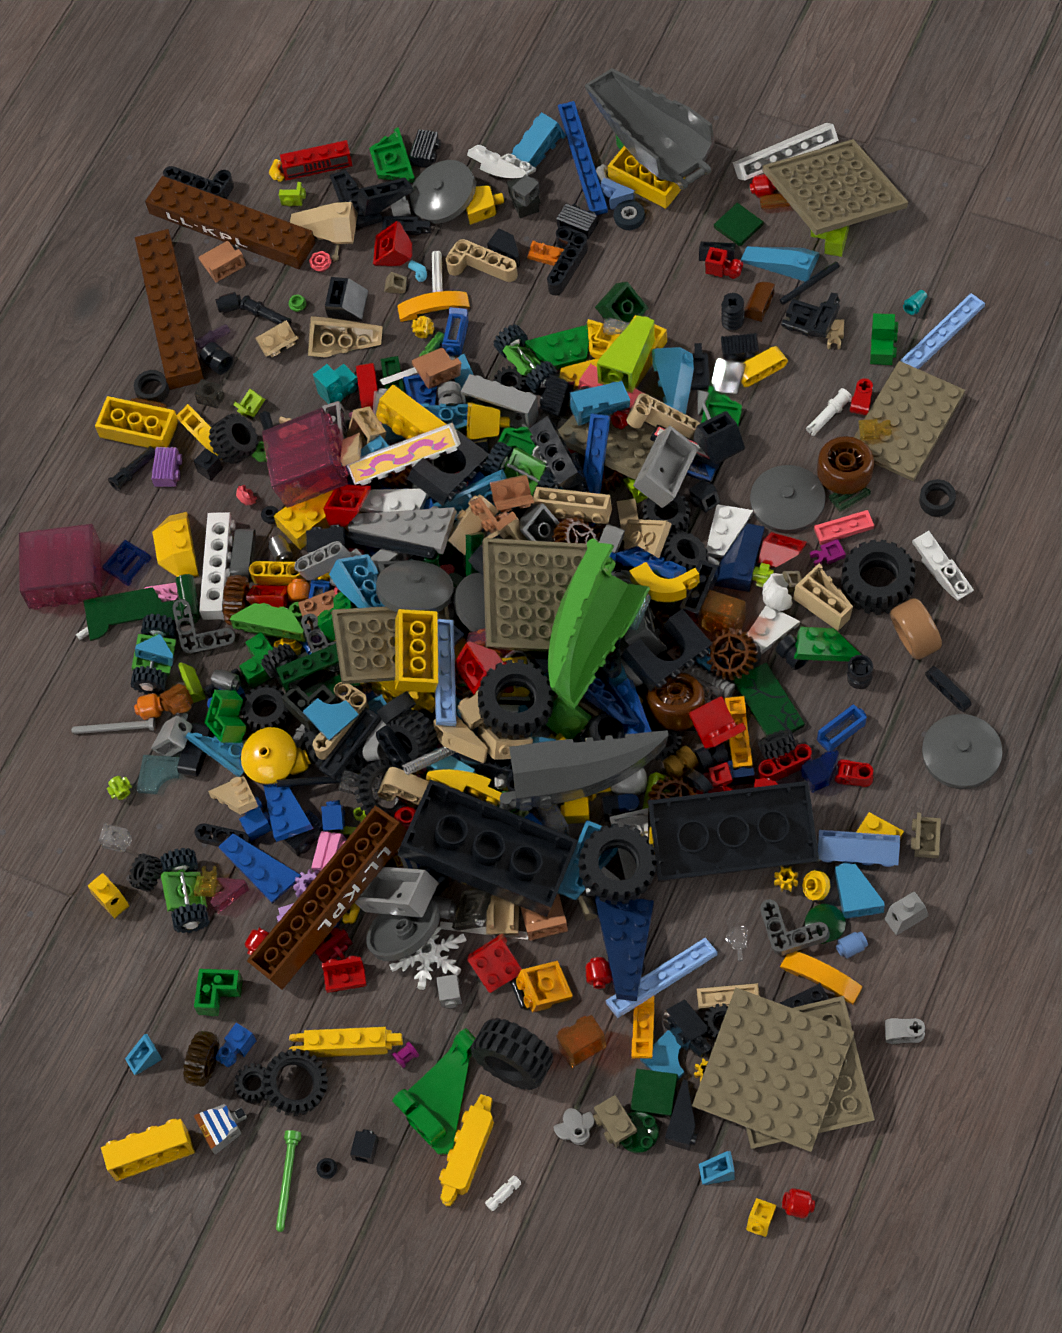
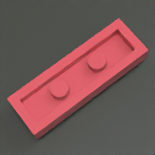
M868 510L814 526V531L820 545L874 529V524Z

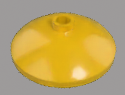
M268 727L256 731L247 739L242 749L241 764L244 772L253 781L265 785L275 784L277 780L285 779L292 772L297 761L296 743L287 732L279 728ZM264 750H267V753L265 755H262V752Z

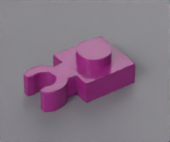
M838 539L821 545V551L815 550L810 553V559L814 557L819 558L814 561L815 567L819 563L822 564L825 560L828 564H831L846 557Z

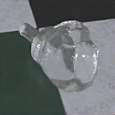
M744 926L731 927L729 933L726 934L727 943L732 944V949H737L738 961H743L742 949L747 948L748 931Z

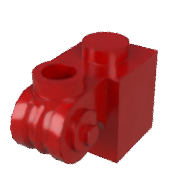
M710 247L705 260V274L718 277L726 275L735 279L740 276L744 264L738 259H733L732 262L727 259V250Z

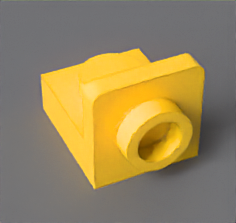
M756 1198L748 1218L746 1230L766 1237L777 1205Z

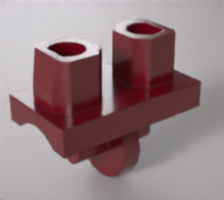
M335 927L329 933L331 939L326 943L322 941L315 950L322 963L337 957L340 960H344L345 956L343 953L353 944L344 929L341 931Z

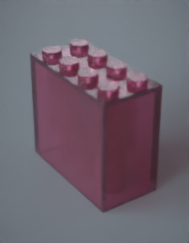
M323 408L262 431L271 486L287 508L348 484V470L340 461L342 441L338 436L340 429L337 424L333 423L331 415L326 413Z
M93 524L19 533V588L29 609H40L41 607L48 606L58 607L64 604L75 605L84 602L83 600L102 597L101 541Z

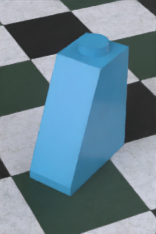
M843 863L835 867V879L845 919L884 913V901L856 864Z

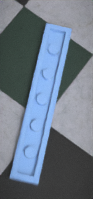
M972 293L969 294L900 361L917 369L922 367L985 307V303Z
M438 619V685L435 690L436 725L456 726L454 621Z
M704 938L643 976L640 982L637 1001L616 999L615 994L606 1000V1004L616 1017L619 1018L717 956V951Z

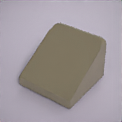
M391 272L386 278L384 292L405 293L407 277Z
M784 571L782 574L785 582L788 583V593L794 592L796 585L802 580L800 572Z
M580 896L579 905L585 919L589 921L597 918L595 900L590 897Z

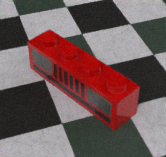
M347 140L280 154L286 181L353 166Z

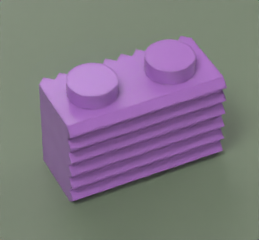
M156 447L151 478L154 487H176L177 481L180 480V470L178 468L179 465H182V454H179L178 448Z

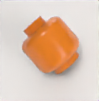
M293 579L287 586L288 601L294 603L308 599L311 584L306 579Z
M155 693L138 697L137 704L134 705L136 715H140L143 720L160 717L162 711H164L161 705V697H158Z

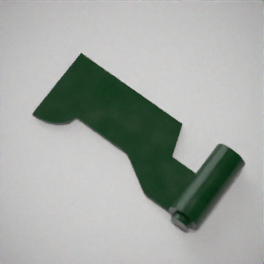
M190 574L180 575L175 579L178 593L177 600L184 599L189 602L195 624L201 618L194 576ZM153 587L83 600L89 639L94 641L103 637L108 632L109 626L143 620L146 615H166L167 618L171 617L172 620H175L173 604L177 600L162 602ZM182 602L176 607L182 614V616H178L179 620L189 618V614H184V609L187 606L183 605ZM183 621L181 624H190V622Z

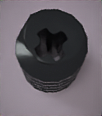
M728 293L724 296L721 304V323L725 329L734 331L741 328L744 324V299L738 293Z

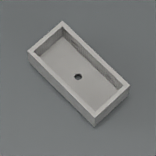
M469 374L461 390L463 404L474 403L497 408L500 410L501 417H509V426L517 429L520 427L530 428L535 425L539 417L537 396L530 392L519 391L515 387H507L497 381H489L481 376ZM521 416L522 419L516 420V417Z
M668 426L657 436L633 486L663 508L676 497L698 447L673 427Z
M383 867L355 901V904L364 912L423 917L438 882L426 870Z

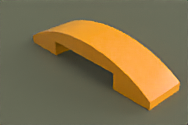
M440 291L423 294L397 305L400 322L418 319L417 314L449 309V307L470 309L467 292Z
M744 696L725 698V703L736 724L744 723L747 729L729 739L733 769L753 767Z
M797 951L787 954L780 965L781 969L797 977L801 975L816 984L821 983L822 987L834 992L836 997L844 996L845 1001L852 1005L862 990L860 984L844 973L820 960Z
M655 995L634 1008L632 1058L652 1059Z

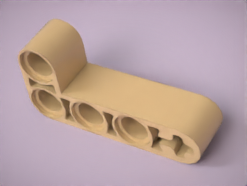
M462 239L457 241L446 257L448 272L453 276L461 274L467 265L506 282L515 281L518 276L516 262L513 259L468 240Z
M643 393L638 395L627 417V423L634 428H641L644 421L655 427L657 424L665 428L671 426L680 434L692 440L696 426L700 424L697 420Z
M340 682L335 685L334 693L338 703L346 700L359 715L365 707L369 709L364 693L350 684H342ZM343 692H348V693H347L346 695H344V696H341V695H340V694L343 693ZM358 702H363V703H362L361 705H359V706H356V705H355V704L358 703ZM357 718L330 741L320 732L313 741L316 756L319 759L325 760Z
M390 767L383 778L378 796L387 801H393L396 796H399L419 805L429 781L413 774L407 775L399 768Z

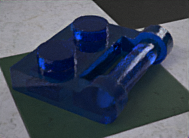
M124 540L104 563L102 568L123 584L129 586L132 583L133 577L145 563H149L152 557L142 549ZM139 556L140 559L126 575L123 574L132 561Z

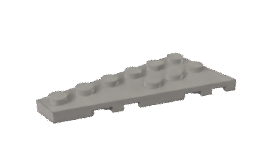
M455 507L360 513L349 522L348 529L351 532L434 547L437 553L443 554L457 512Z

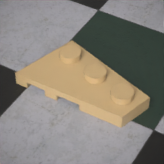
M628 519L624 529V538L659 558L669 534L671 523L660 520Z
M244 775L235 777L230 782L208 791L211 798L218 799L221 804H227L231 810L240 815L258 807Z

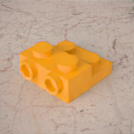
M558 961L522 969L517 976L516 985L519 990H523L525 995L524 1004L527 1008L531 1009L532 1013L551 1008L552 1004L568 1001L573 997Z

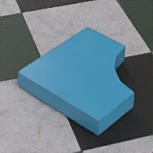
M317 698L303 710L307 718L328 741L359 716L346 700L339 704L331 705Z
M668 1030L653 1045L652 1059H640V1061L652 1071L678 1074V1080L684 1075V1071L678 1061L679 1052L683 1046L677 1043L675 1036Z

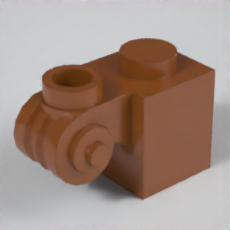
M177 684L160 694L163 709L173 714L188 712L192 708L191 704L194 703L187 687L181 684Z

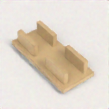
M488 893L486 935H501L502 933L504 935H519V906Z

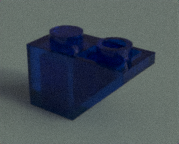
M837 750L825 752L820 758L807 760L801 766V774L804 780L809 782L811 793L830 785L838 762L839 752Z

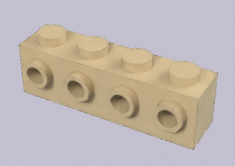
M536 487L533 497V505L543 503L555 518L558 519L577 517L585 522L608 524L612 511L610 495Z

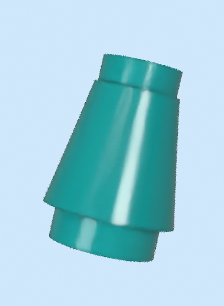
M919 290L906 299L903 305L904 311L909 315L917 314L927 298V293Z

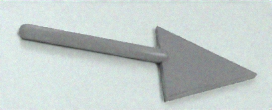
M697 390L698 416L704 410L709 420L711 417L705 405L709 393Z

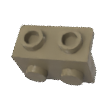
M917 813L916 819H912V831H916L915 837L911 838V849L915 850L914 857L939 858L941 818L921 817V813Z
M616 1095L594 1107L595 1115H593V1118L598 1127L603 1126L606 1131L603 1134L609 1144L613 1143L617 1148L620 1146L619 1143L637 1132Z

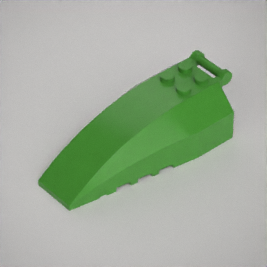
M590 539L587 542V550L564 593L554 620L549 644L548 672L550 687L571 709H575L588 690V686L596 678L594 674L598 668L603 667L606 663L604 659L608 653L614 651L616 648L614 645L617 640L623 638L635 620L650 590L649 586L628 584L611 575L615 567V561L609 556L614 545L598 543L596 539Z

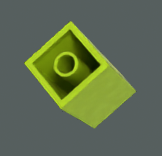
M638 315L632 320L598 360V383L606 385L622 381L626 391L633 393L655 341L654 320Z

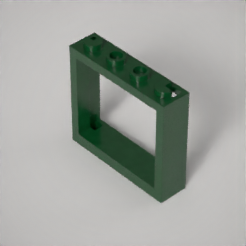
M333 644L277 667L276 669L285 693L290 690L289 683L339 663L337 646ZM341 674L302 691L309 697L324 684L335 695L334 687L342 682ZM360 683L350 684L356 689L363 687ZM343 692L340 695L343 696L348 692Z

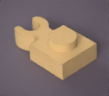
M834 320L826 337L829 338L827 341L828 349L831 348L832 343L838 345L837 349L841 348V339L844 338V320Z

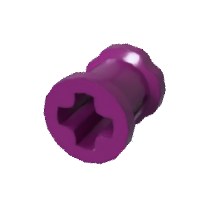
M407 1042L404 1048L397 1053L394 1052L392 1056L404 1069L406 1067L405 1064L414 1057H419V1054L412 1044Z

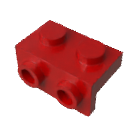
M349 956L345 960L331 959L326 961V963H322L327 993L367 986L362 957Z

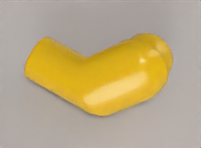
M274 159L269 175L273 180L282 182L284 174L280 173L279 170L281 161Z
M354 903L350 907V913H345L343 916L345 924L350 923L351 925L355 923L360 911V907Z

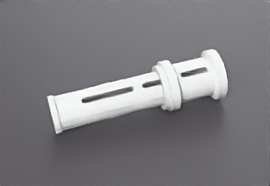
M841 388L835 398L828 401V406L806 427L809 434L811 433L812 436H815L836 413H840L843 410L842 408L852 401V395L847 390Z

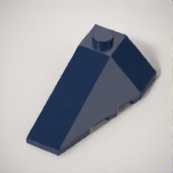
M746 523L719 563L718 578L714 586L750 592L753 572L757 564L765 530L764 526Z
M596 671L594 674L596 678L588 686V690L583 697L621 723L638 725L640 721L609 678L605 676L603 671Z

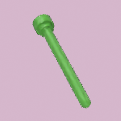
M293 1130L285 1131L284 1135L287 1151L276 1224L278 1232H282L285 1227L295 1146H298V1142L301 1141V1132Z

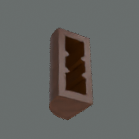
M759 282L755 285L744 309V317L759 322L763 321L775 295V284Z

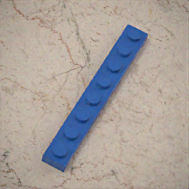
M575 102L558 105V111L588 209L596 215L608 213Z

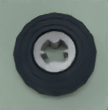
M623 201L615 207L614 221L623 230L637 229L644 222V208L636 201Z

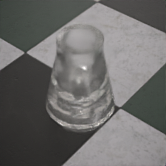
M610 317L609 319H604L603 333H607V335L621 334L630 322Z

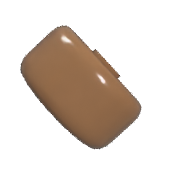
M916 598L909 599L891 610L890 617L903 645L914 659H922L941 648L942 640L939 631L920 600Z

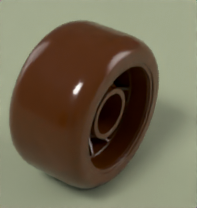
M841 436L831 439L821 448L817 461V475L820 482L828 490L838 494L857 493L864 489L872 478L874 456L869 446L863 441L854 437Z
M681 673L673 680L672 678L668 679L667 684L660 690L656 688L650 692L647 689L646 709L649 718L658 727L671 731L685 730L693 727L694 724L689 713L705 704V693L701 683L696 678Z

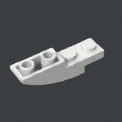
M476 145L468 150L467 156L481 163L480 170L495 176L521 178L525 174L528 176L536 171V168L531 166L530 163L517 159L513 154H506L500 157L498 153H493L482 145Z
M930 531L925 532L912 541L922 556L921 561L952 597L958 601L974 591L952 559H948Z

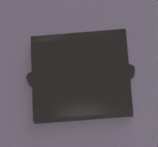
M718 359L711 386L715 388V391L722 394L738 395L746 364L734 362L733 360Z

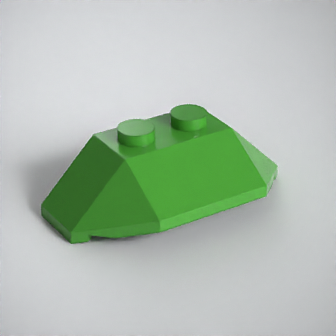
M254 603L230 618L235 629H242L256 634L262 632L266 636L306 642L303 628L292 611L286 607L277 608L266 603Z

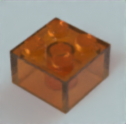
M709 590L701 609L702 627L708 631L722 633L723 629L728 632L729 628H733L735 631L737 628L742 630L746 620V601Z
M592 1014L588 1017L583 1016L579 1018L576 1024L571 1027L562 1028L558 1035H556L558 1048L571 1069L606 1048L605 1034Z

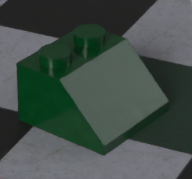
M620 282L610 289L595 306V309L605 321L624 331L634 316H642L648 310V307L628 282Z

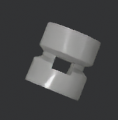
M450 381L438 386L439 405L457 406L462 404L461 385L459 383Z

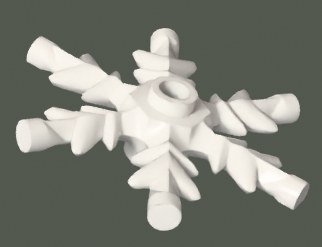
M437 927L432 937L416 951L415 955H409L400 959L397 963L390 964L392 972L401 967L402 971H405L410 964L413 967L415 961H420L422 965L416 969L420 971L414 979H419L417 988L424 990L426 979H432L429 971L433 970L429 965L437 962V968L442 967L445 974L447 970L453 974H460L461 969L453 965L456 960L447 959L449 956L441 957L440 952L442 950L449 952L448 948L458 949L459 946L456 944L465 942L466 938L464 934L456 938L452 934L446 941L443 938L441 944H435L434 940L439 937L436 934L442 928Z

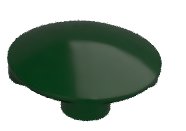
M820 904L813 907L805 918V926L817 922L827 925L830 932L829 939L820 944L837 940L843 934L846 926L843 913L837 907L829 904ZM818 929L817 934L819 936H822L823 931L821 929Z
M645 1112L627 1113L637 1132L621 1141L620 1144L626 1150L633 1153L648 1151L655 1145L659 1136L657 1122L653 1116Z

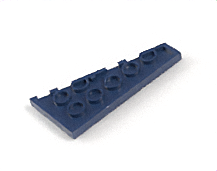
M596 895L594 900L611 969L616 999L637 1001L654 900L636 899L634 901L631 899L629 903L622 904L621 901L615 905L611 904L609 900L605 902L600 901V897Z

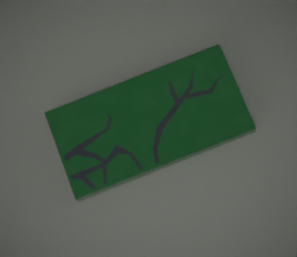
M767 663L748 671L749 675L742 674V679L736 677L735 680H732L739 694L744 696L747 707L766 737L769 734H773V732L784 731L785 729L791 730L793 733L805 726L804 721Z

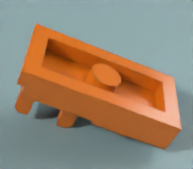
M532 241L527 259L554 266L564 249Z

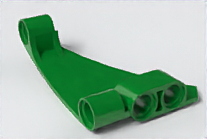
M467 1028L456 1035L450 1050L408 1091L402 1089L392 1100L404 1113L409 1124L438 1155L448 1154L449 1150L453 1149L468 1064L472 1056L471 1046L476 1038Z

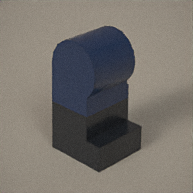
M634 794L602 797L605 822L610 821L612 816L640 810L639 798Z

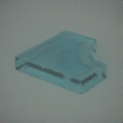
M143 755L137 792L157 794L159 787L164 782L172 778H179L180 773H178L177 767L180 757Z

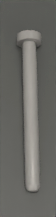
M152 717L147 721L74 726L72 733L82 734L149 728L150 731L156 730V720Z

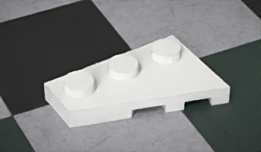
M716 505L706 548L708 550L707 554L711 557L723 559L747 521L751 519L753 510Z
M766 605L749 630L748 637H753L758 643L762 655L777 640L784 638L790 630L798 627L800 621L779 610L770 609ZM741 643L738 649L745 650L744 644Z

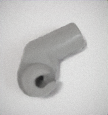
M604 164L596 169L599 183H601L603 178L611 180L606 175L608 167Z

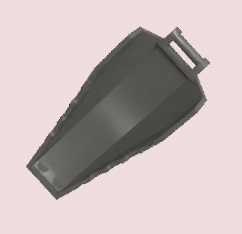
M613 68L585 85V89L624 146L641 165L659 179L674 182L681 190H684L701 176L711 173V168L705 163V160L715 143L712 124L690 107L676 100L671 101L664 94L661 93L659 95L653 92V89L650 87L645 88L641 86L640 82L630 79ZM697 168H700L698 171L694 172L693 174H691V175L688 176L687 178L683 179V177L687 176L688 174H690L691 172H693V171L696 170Z
M668 730L625 734V738L613 739L612 736H606L605 740L593 741V738L590 737L586 738L585 742L574 743L573 739L511 746L509 751L515 791L504 792L500 795V808L509 812L515 809L528 811L536 806L548 808L552 804L577 800L610 788L630 777L654 759L666 747Z

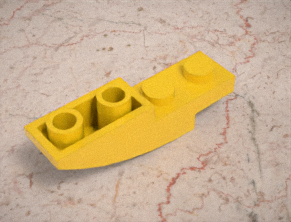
M187 404L176 415L178 420L206 449L218 456L213 452V447L210 446L209 430L212 427Z
M450 769L428 771L426 780L428 781L430 779L463 793L467 790L471 796L476 798L480 796L486 799L487 803L494 806H500L501 804L500 795L502 793L490 788L491 779L482 775Z

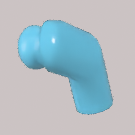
M411 260L408 268L416 272L415 278L419 282L425 281L427 278L426 267Z

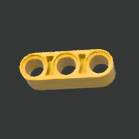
M773 346L737 366L734 374L744 387H749L784 368L788 363V359L777 346Z
M256 561L249 567L252 580L258 585H288L293 579H305L295 570V562Z

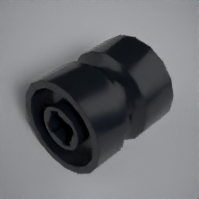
M215 342L208 343L200 353V360L219 375L229 371L234 362L233 356Z
M790 634L779 642L775 651L782 659L786 658V663L793 670H798L809 660L794 658L798 639L794 634Z
M865 655L852 657L848 663L847 681L853 688L864 689L872 681L873 662Z
M723 743L715 747H702L694 751L703 774L709 772V768L728 763L729 761Z

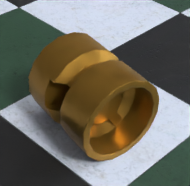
M683 746L676 751V755H670L663 760L666 771L671 777L675 776L677 781L680 777H684L683 774L690 768L695 770L700 766L697 757L688 746Z

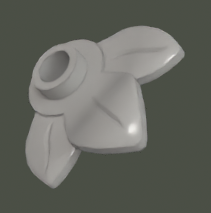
M568 1108L563 1115L564 1122L555 1125L553 1128L560 1139L571 1140L574 1144L583 1145L590 1137L589 1130L594 1126L595 1120L591 1112L581 1115L576 1109Z

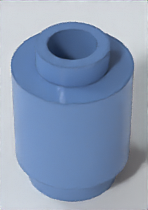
M861 931L858 933L853 932L839 939L836 949L841 957L849 958L865 950L868 943Z

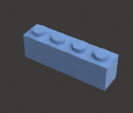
M819 830L818 856L819 860L823 862L841 861L842 863L849 864L860 862L864 865L882 864L886 867H892L899 863L900 835Z

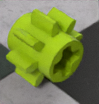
M761 563L760 567L755 566L752 580L757 582L756 586L763 587L771 574L774 573V570H770L769 564Z
M116 776L108 782L110 787L107 790L112 799L117 797L118 800H123L130 795L129 789L132 786L127 777L122 779L121 776Z

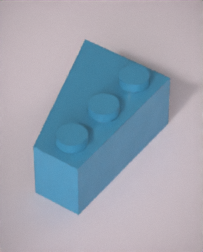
M541 112L534 119L530 129L524 133L520 143L514 147L512 154L517 159L528 162L531 166L536 167L546 157L544 154L550 148L553 150L556 147L555 143L560 138L564 139L566 134L558 122Z
M622 381L570 392V408L578 426L590 422L591 414L610 415L630 407V398Z

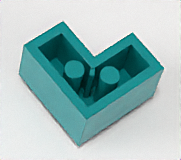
M326 364L313 374L317 392L328 404L341 402L343 398L350 393H354L358 388L357 376L345 364H342L335 370Z

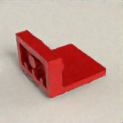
M722 696L689 713L705 748L715 747L747 730L744 723L736 724Z
M503 933L471 952L467 959L489 993L517 977L522 970L507 947V939Z

